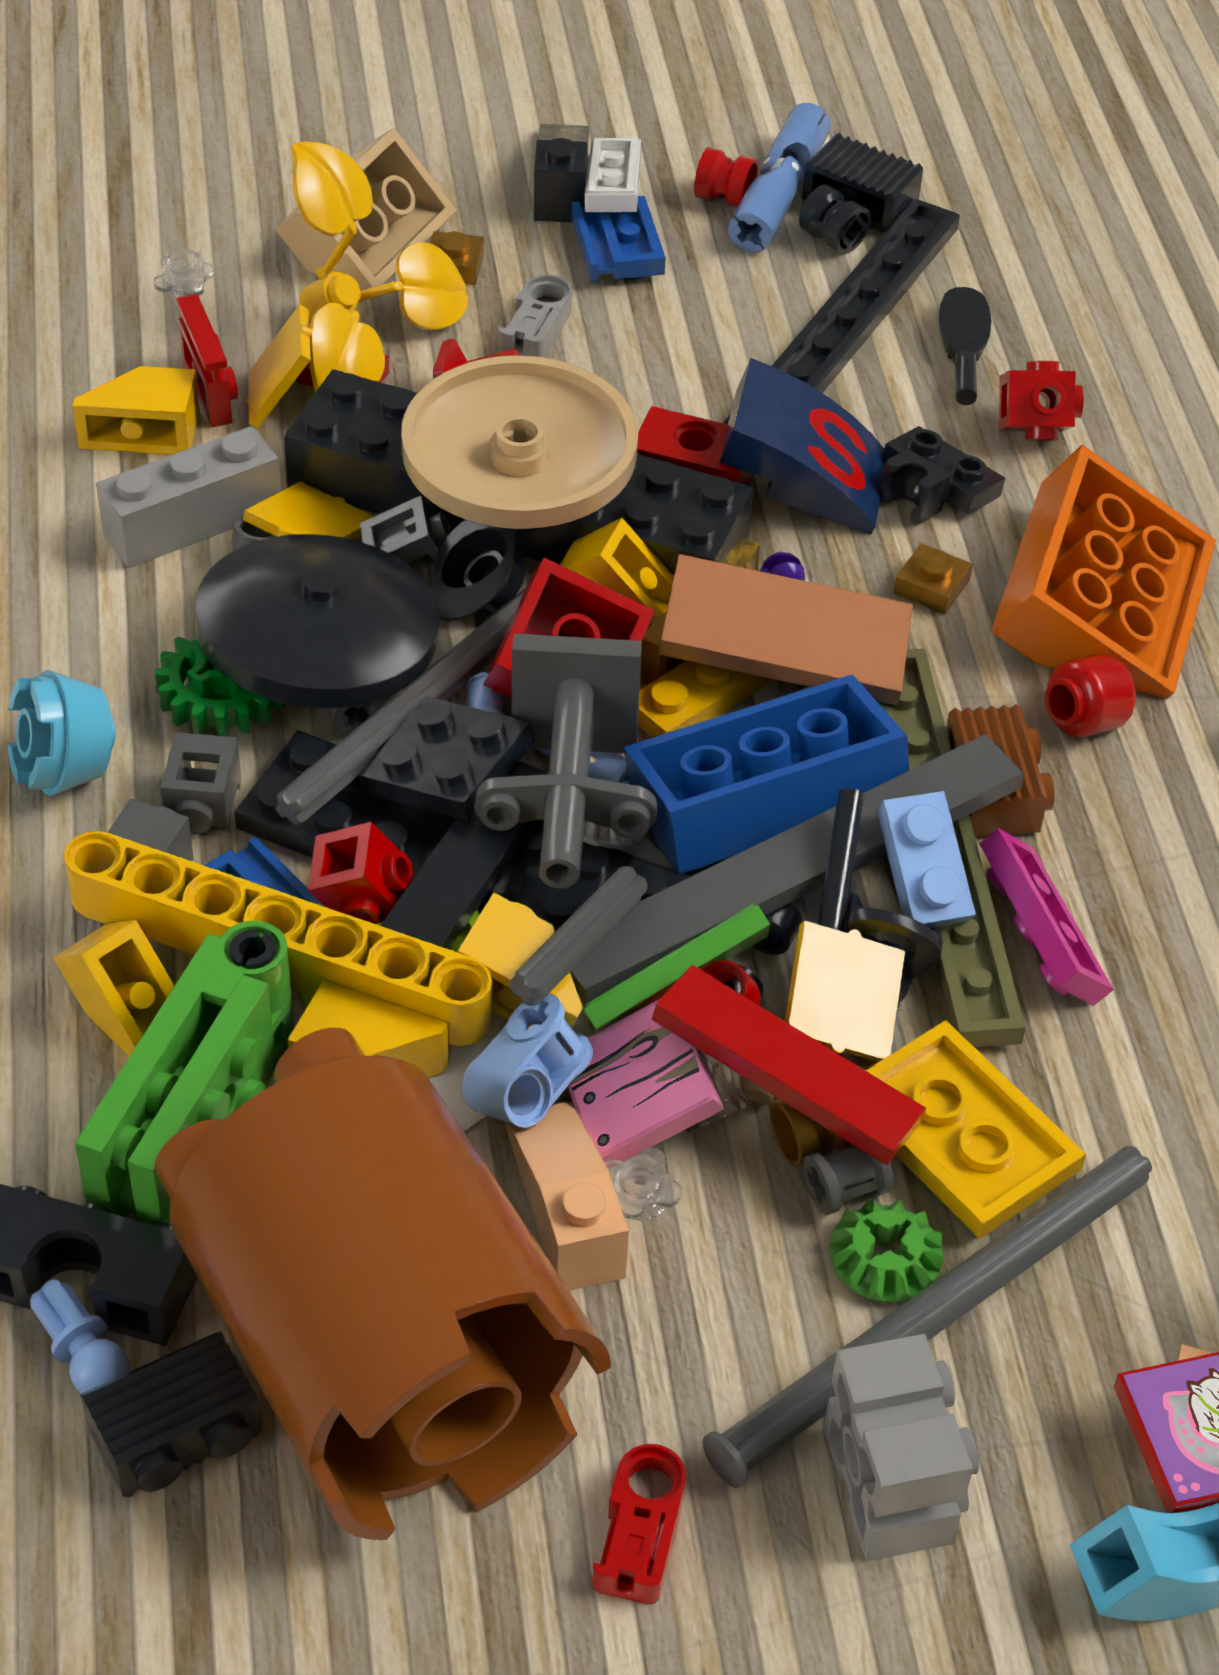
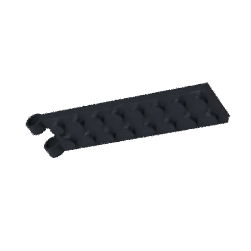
M299 730L295 732L234 811L236 829L313 858L317 835L372 822L412 861L413 879L456 820V818L364 794L359 776L302 824H293L287 817L281 818L276 810V807L279 805L277 794L337 745ZM538 820L477 911L480 915L492 894L496 893L510 902H517L527 906L537 917L553 925L556 932L620 867H633L637 875L646 879L647 891L641 896L640 901L690 876L682 873L678 874L677 871L618 849L604 848L603 846H594L583 842L580 880H577L575 884L567 888L550 887L539 876L544 822ZM562 864L551 865L552 868L558 870L568 869L567 866ZM792 903L765 915L770 923L768 937L753 945L754 948L771 955H780L789 949L799 932L800 924L803 923L799 910ZM739 965L756 982L761 998L764 991L762 982L751 970ZM738 980L722 982L740 993L741 986Z

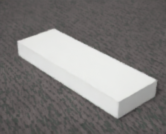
M594 138V140H591L585 188V212H637L641 139Z

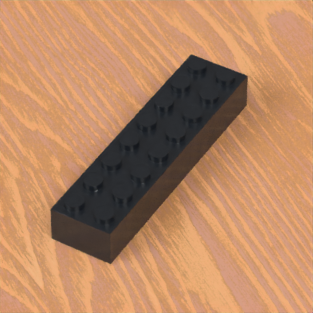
M332 369L284 436L288 487L301 481L333 497H341L345 500V503L358 509L378 515L421 495L435 515L442 512L447 517L453 530L461 522L465 521V519L445 511L425 497L413 484L404 466L401 436L402 422L408 405L417 392ZM637 454L636 466L630 480L623 490L608 504L585 517L564 524L543 528L515 529L517 547L523 557L540 562L543 558H546L560 565L575 540L623 518L673 576L675 575L679 554L735 566L749 539L754 487Z

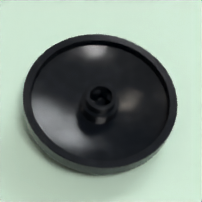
M295 534L272 537L250 543L229 553L210 568L204 576L196 595V637L200 648L210 663L222 675L245 690L289 705L312 708H342L384 699L401 691L419 677L429 666L436 651L440 617L437 601L428 584L415 570L399 558L377 547L356 540L329 535Z

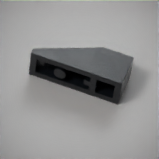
M540 124L536 141L534 168V221L573 223L572 202H580L581 208H585L589 126Z

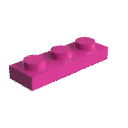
M997 828L979 843L992 866L987 870V874L996 889L1006 898L1010 899L1017 912L1013 917V922L1018 931L1040 953L1044 961L1040 965L1043 977L1059 994L1065 996L1070 993L1092 1005H1096L1114 990L1034 848Z

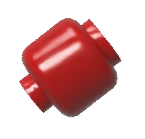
M1103 654L1081 657L1062 663L1054 669L1049 676L1044 695L1045 707L1048 715L1060 730L1069 736L1085 738L1113 731L1126 724L1133 714L1136 703L1135 685L1130 672L1115 657Z

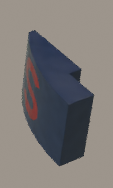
M750 358L736 390L719 462L768 479L766 498L868 534H872L876 526L881 498L877 491L878 482L886 463L882 456L883 446L852 414L828 396L780 369Z

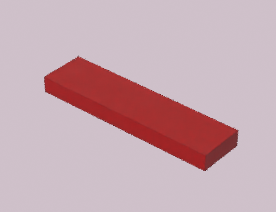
M694 965L687 969L655 1005L651 1020L888 1166L919 1126L924 1116L926 1107Z

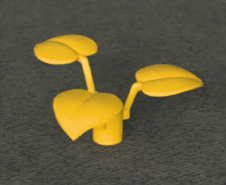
M297 142L290 146L293 158L292 183L296 204L303 219L311 228L324 235L335 236L344 231L342 238L326 263L316 269L319 279L306 285L299 295V304L309 309L310 328L313 330L310 337L311 360L309 362L315 393L332 369L378 382L385 367L383 346L378 334L371 326L358 323L360 315L355 310L358 303L388 293L401 292V311L409 323L423 330H440L454 324L464 315L468 306L466 285L450 257L439 247L426 242L408 245L398 255L396 273L400 282L395 281L360 290L359 284L352 276L342 272H334L333 269L357 233L354 221L367 217L372 211V191L361 167L346 153L319 142Z

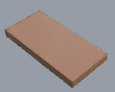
M679 554L658 654L809 687L853 674L876 701L897 705L902 692L913 604Z

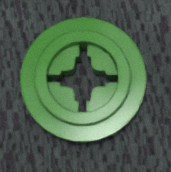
M869 1198L864 1206L858 1210L851 1211L845 1209L840 1222L832 1230L829 1244L831 1264L840 1280L851 1290L863 1297L881 1302L906 1301L912 1299L933 1284L938 1278L944 1259L942 1232L934 1231L930 1227L926 1211L914 1214L904 1209L900 1199H897L891 1205H877ZM875 1237L884 1243L893 1238L898 1239L901 1237L898 1253L900 1256L892 1251H886L881 1256L877 1254L870 1260L874 1252Z

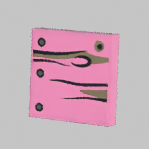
M659 1000L588 1037L594 1050L592 1060L587 1068L568 1085L575 1110L608 1170L724 1109L703 1051L651 1020L655 1005Z

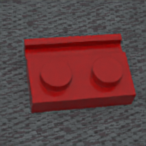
M198 294L176 298L177 306L182 315L178 320L183 363L186 369H196L198 398L211 428L231 424L230 400L238 399V387L234 371L231 366L227 367V359L223 353L219 337L212 328Z

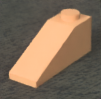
M568 1101L551 1105L541 1121L527 1128L504 1122L544 1254L567 1289L570 1291L625 1279L629 1229L610 1172L572 1102Z

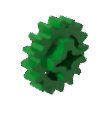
M177 637L174 639L175 652L162 651L160 654L161 668L155 669L157 694H159L160 708L162 712H172V721L176 726L192 721L193 734H202L207 727H215L218 736L226 737L228 727L237 726L243 734L250 733V721L256 719L259 722L268 724L272 721L271 708L283 709L285 703L273 701L247 691L222 675L204 655L197 637L191 642ZM188 677L189 683L184 686V682Z

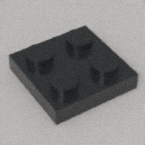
M426 696L358 776L364 794L469 822L476 814L475 797L479 785L490 778L506 777L534 743L535 738L530 721Z

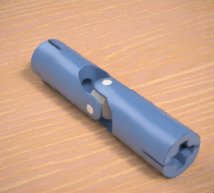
M801 103L790 111L760 167L759 172L762 174L751 182L729 221V237L740 249L747 252H760L766 249L774 238L791 206L795 193L804 180L805 164L822 148L830 132V118L827 113L823 114L825 110L813 103Z

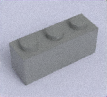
M249 426L96 482L103 535L129 569L234 528V523L237 520L243 518L244 510L281 492L279 457L253 426Z

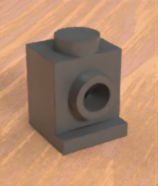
M179 732L174 734L160 787L163 807L189 817L191 834L205 833L211 826L228 827L236 790L240 789L242 781L238 738ZM191 761L218 763L217 770L192 768Z

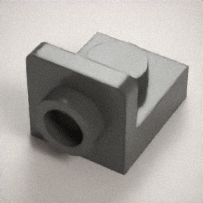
M421 495L360 523L363 543L384 550L406 564L427 554L436 562L439 548L453 530L447 517L442 512L435 515Z

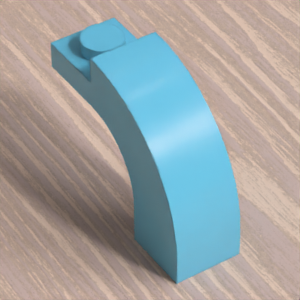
M1219 1503L1179 1513H1160L1126 1505L1069 1544L1098 1615L1129 1621H1156L1180 1618L1219 1608Z

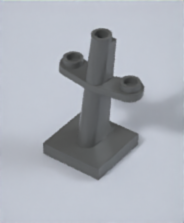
M514 634L512 645V717L530 721L535 738L530 748L551 749L549 773L545 775L495 777L482 782L476 791L475 811L484 825L498 831L511 829L517 823L544 819L539 876L550 887L567 888L575 884L577 880H580L585 821L611 828L617 835L624 838H638L644 835L656 821L657 801L649 790L636 785L589 777L591 752L624 754L623 747L637 743L642 641ZM562 864L567 866L568 869L558 870L552 868L551 865Z

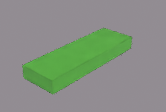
M750 905L585 1004L583 1009L584 1017L593 1034L633 1014L666 993L691 965L701 970L712 962L728 961L768 937L770 923L759 905Z

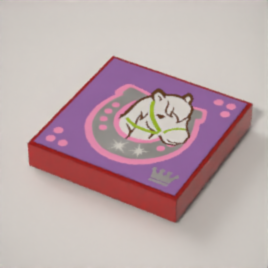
M1219 1352L1118 1373L1114 1390L1166 1513L1192 1511L1219 1503Z

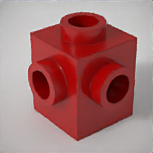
M1059 361L1026 362V370H1009L1000 375L999 431H1025V440L1055 441L1058 440L1059 431L1075 427V418H1081L1084 407L1083 386L1075 385L1076 371H1059ZM1039 395L1045 399L1046 407L1041 405Z
M372 822L317 835L308 891L326 908L373 924L383 922L413 880L412 861Z

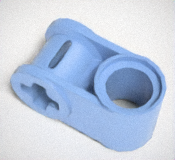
M548 994L538 1005L532 1006L526 1005L523 1002L514 1010L508 1019V1023L486 1049L470 1063L464 1074L462 1092L467 1106L472 1110L518 1127L527 1128L536 1125L545 1117L551 1105L571 1081L587 1068L594 1052L592 1044L582 1033H575L565 1020V1009L558 997Z

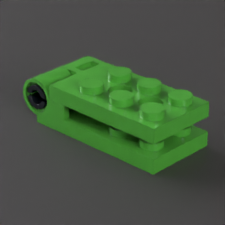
M246 921L232 926L221 937L210 933L207 934L75 1142L86 1204L94 1203L104 1206L116 1215L127 1217L131 1210L136 1212L138 1221L146 1223L161 1221L171 1224V1199L158 1178L154 1167L156 1157L161 1148L175 1134L190 1125L211 1119L224 1120L238 1107L266 1089V1084L272 1076L277 1062L288 1049V1038L294 1030L287 941L284 934L277 927L262 921Z

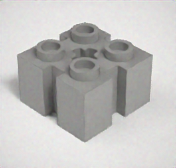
M926 1334L837 1350L832 1376V1386L836 1396L828 1399L823 1429L839 1479L845 1480L850 1495L849 1510L865 1561L954 1544L961 1513L967 1512L969 1508L968 1487L971 1475L978 1473L979 1459L975 1440L969 1428H959L954 1413L948 1414L946 1410L947 1407H952L955 1402L953 1380L946 1362L943 1360L935 1362Z

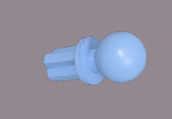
M53 1279L44 1283L42 1289L32 1295L30 1299L31 1309L53 1340L51 1352L57 1361L70 1362V1379L77 1391L82 1394L130 1371L129 1359L122 1347L111 1340L103 1339L107 1332L106 1323L100 1316H90L69 1284L60 1283L59 1280Z

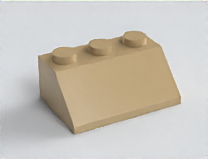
M394 127L358 150L351 157L361 167L368 179L372 191L373 207L367 217L354 221L357 233L333 271L352 276L359 284L360 290L384 284L396 272V260L400 252L408 245L426 242L432 236L433 231H437L457 211ZM298 208L275 228V231L305 269L316 274L317 268L326 263L344 234V231L335 236L321 234L307 224Z

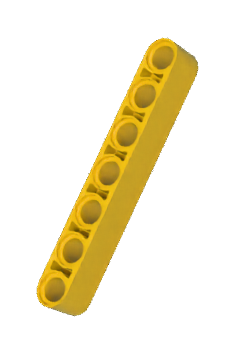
M101 831L85 832L76 836L66 846L64 861L71 902L76 911L87 918L104 924L136 919L147 939L195 955L208 933L221 937L229 928L246 921L266 922L277 927L286 938L291 989L314 996L322 981L327 980L448 1022L450 1045H473L482 1040L490 1031L492 1023V978L490 971L484 963L475 958L111 833Z

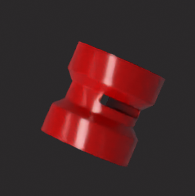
M707 147L702 153L696 170L694 195L697 198L709 201L716 197H725L729 206L738 207L749 185L757 178V159L741 155L732 161L731 158L725 155L723 150Z

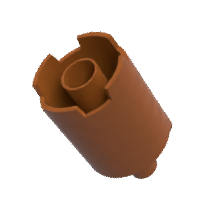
M335 1027L312 1032L296 1041L280 1057L274 1070L275 1084L252 1097L224 1120H205L179 1131L161 1148L156 1157L154 1167L158 1178L171 1199L170 1221L175 1237L334 1520L343 1530L356 1537L370 1540H387L396 1529L384 1501L408 1496L449 1480L470 1506L478 1512L505 1497L535 1476L554 1460L577 1436L560 1393L575 1373L582 1356L597 1375L610 1369L611 1361L606 1346L425 1073L415 1065L401 1059L378 1055L366 1056L353 1035L345 1029Z

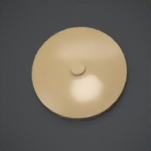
M499 356L455 367L434 378L415 395L408 405L402 422L403 462L407 474L418 490L431 502L455 516L493 527L511 529L543 528L585 517L613 500L627 485L636 466L638 427L634 413L625 398L611 384L596 374L576 365L550 358Z

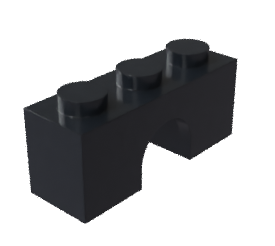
M0 1184V1301L31 1309L30 1299L32 1295L40 1290L51 1277L69 1270L88 1271L96 1275L90 1287L95 1315L103 1319L108 1331L167 1346L198 1277L175 1237L171 1224L161 1221L146 1223L119 1216L110 1209L94 1203L78 1205L49 1197L41 1190L31 1186L21 1185L14 1188Z

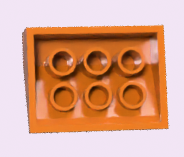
M1082 444L1041 482L991 632L1035 663L1053 669L1062 663L1094 654L1111 655L1121 661L1130 672L1136 691L1168 699L1175 693L1216 539Z

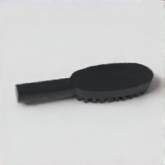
M955 287L948 290L943 296L939 310L941 340L945 352L948 353L947 358L951 359L953 357V363H955V395L957 402L961 405H971L977 399L976 361L979 360L988 343L992 322L990 307L985 296L981 292L968 287Z

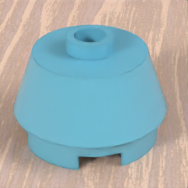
M45 670L40 676L34 678H18L12 689L8 711L20 710L16 726L17 742L7 743L10 766L16 783L29 784L28 789H41L46 795L53 796L103 776L108 767L111 750L115 742V724L104 692L96 686L51 670Z

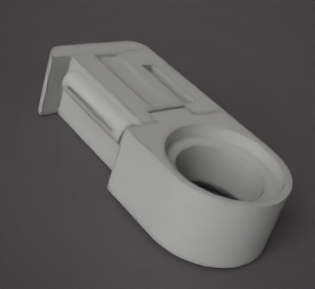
M546 274L535 276L525 284L516 298V313L506 328L498 326V352L516 348L520 356L545 357L571 315L572 287L566 279ZM551 297L559 299V301L541 302L536 299Z

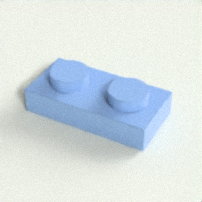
M941 791L883 800L876 807L902 915L910 917L929 928H933L936 925L946 926L968 922L976 913L945 792Z

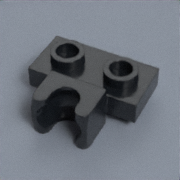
M918 426L885 443L882 456L886 463L879 478L877 491L881 497L880 501L884 503H889L895 499H907L914 502L917 508L911 511L910 519L913 522L921 523L941 512L944 502L969 515L1000 497L1006 478L987 467L981 459L967 455L943 441L936 432Z

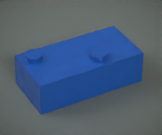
M853 674L623 747L628 784L649 790L657 801L656 821L648 832L678 874L693 869L706 868L714 862L730 858L837 805L838 792L841 789L851 788L864 793L909 771L906 733Z

